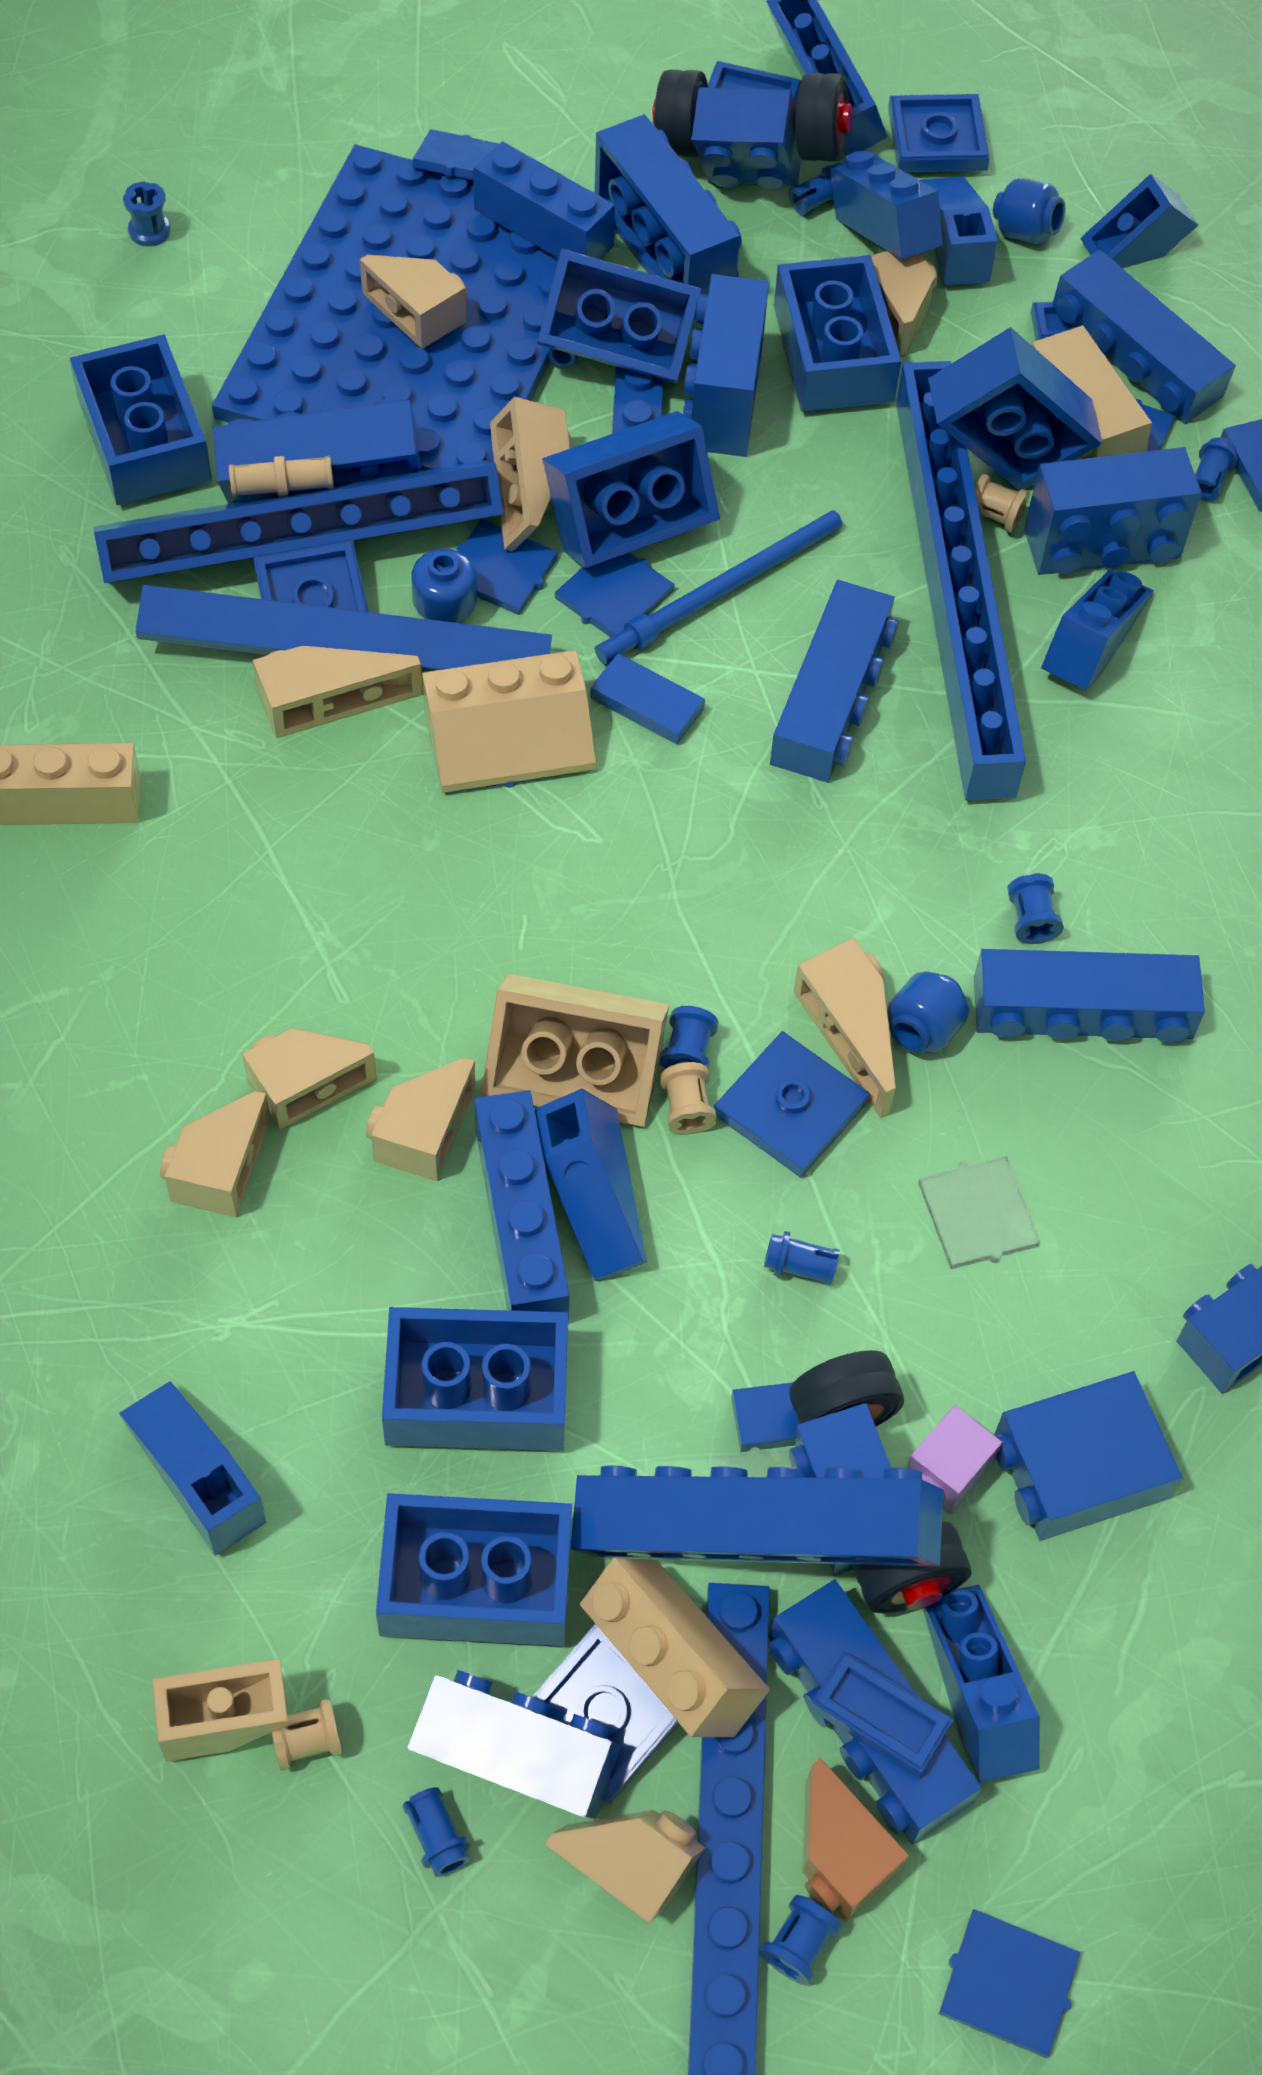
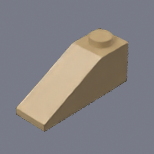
M513 397L490 422L494 463L496 464L504 513L500 515L504 550L514 551L539 526L551 498L542 458L570 449L571 446L565 410L518 397Z
M299 646L285 651H274L265 657L252 660L257 693L276 738L423 695L421 663L418 656Z
M852 938L798 964L794 994L855 1083L870 1093L868 1102L879 1118L890 1114L896 1089L883 982L884 975L874 955L871 953L865 954L855 938Z

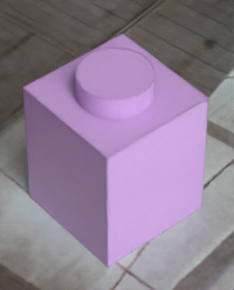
M954 1405L911 1455L907 1469L921 1471L923 1480L943 1489V1509L952 1514L994 1464L1002 1441Z

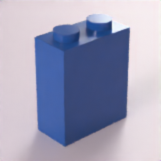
M1135 1371L1002 1413L994 1433L995 1437L1002 1441L996 1460L1002 1470H1010L1018 1489L1015 1490L1014 1497L1019 1515L1026 1525L1033 1524L1039 1541L1171 1499L1183 1479Z

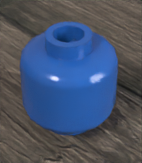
M1025 178L1014 179L1007 185L1004 192L1001 191L997 194L993 204V217L998 220L999 230L1005 238L1032 244L1044 243L1051 235H1056L1059 232L1064 221V199L1059 196L1057 188L1047 182Z
M436 549L425 553L416 561L411 572L413 605L419 615L424 619L454 623L466 619L473 612L477 603L476 568L470 558L459 551Z
M929 971L914 974L889 1002L887 1007L891 1035L903 1048L916 1053H933L942 1050L967 1021L969 1012L967 1000L962 993L960 985L947 975Z

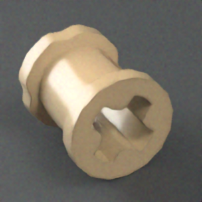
M983 473L975 486L979 514L1004 524L1005 530L1013 533L1023 516L1030 492L1024 489L1015 492L991 482V476Z
M686 1062L670 1066L661 1072L659 1076L660 1085L663 1090L667 1091L671 1111L668 1115L669 1131L675 1134L688 1135L704 1132L716 1124L715 1109L709 1106L705 1085L710 1078L707 1066L696 1062Z
M330 1698L321 1700L318 1708L288 1715V1725L272 1732L280 1771L289 1769L291 1761L328 1751L333 1757L343 1754Z

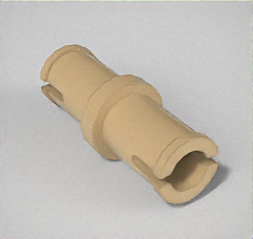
M284 456L274 457V462L229 465L230 486L233 498L277 492L278 497L289 496V491L321 488L334 489L330 456L285 461Z

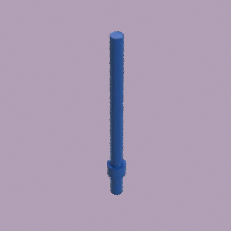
M831 510L648 616L642 613L624 624L623 631L595 646L597 658L601 663L607 664L613 660L617 653L622 655L633 648L641 650L657 641L660 632L842 527L840 515L836 511Z

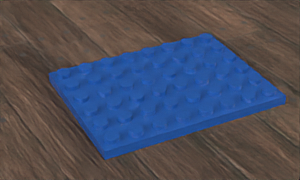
M354 144L212 404L213 419L227 423L237 419L260 421L274 419L278 415L287 412H296L303 415L325 412L326 409L339 405L354 408L374 405V403L383 399L410 400L417 425L422 471L483 460L494 463L490 422L513 397L532 401L550 362L548 357L549 347L537 344L559 258L474 210L473 180L457 176L448 177L443 173L412 167L413 160ZM366 255L436 260L450 274L458 275L463 281L468 294L466 299L467 322L421 349L362 294L360 259Z

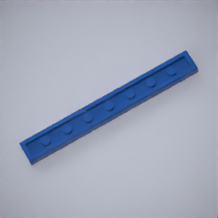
M151 585L142 586L135 631L137 639L264 655L299 646L418 656L420 660L421 674L430 671L550 654L552 634Z

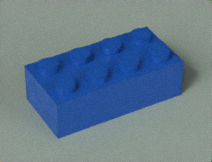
M645 114L596 132L594 193L615 204L614 230L645 271L652 275L701 288L702 294L709 293L712 274L739 277L737 269L739 248L742 246L739 228L732 220L728 221L718 208L713 194L709 190H704L696 180L688 162L684 159L681 160L674 152L666 134L662 130H657ZM696 308L694 320H696L697 308Z

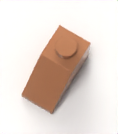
M820 1758L811 1766L805 1785L803 1874L809 1879L805 1883V1888L817 1904L830 1913L836 1910L847 1922L902 1871L909 1855Z

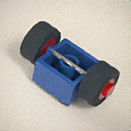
M669 69L665 70L659 79L656 98L653 103L652 118L656 129L662 130L666 134L671 148L678 156H698L709 183H714L724 188H733L739 184H758L766 189H780L784 185L798 186L801 159L805 161L821 160L829 162L841 159L847 133L851 131L852 105L849 104L846 79L841 74H805L800 83L797 104L795 105L791 90L708 88L706 76L702 71Z
M875 1350L853 1352L827 1360L799 1376L789 1389L790 1400L799 1422L796 1428L795 1447L789 1449L792 1468L804 1470L805 1478H825V1469L832 1467L863 1471V1478H884V1469L891 1468L876 1426L893 1417L904 1405V1394L899 1381L896 1379L895 1371L888 1356L881 1351ZM942 1521L940 1567L830 1564L834 1576L854 1570L866 1605L870 1611L880 1614L916 1610L932 1605L964 1584L972 1574L970 1562L966 1552L963 1550L956 1528L952 1523Z

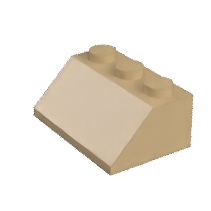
M576 650L422 673L425 716L442 793L596 769L587 691Z
M507 974L497 989L481 1096L531 1090L533 1106L540 1107L583 1088L617 1108L621 1123L645 1127L660 1062L670 1004Z

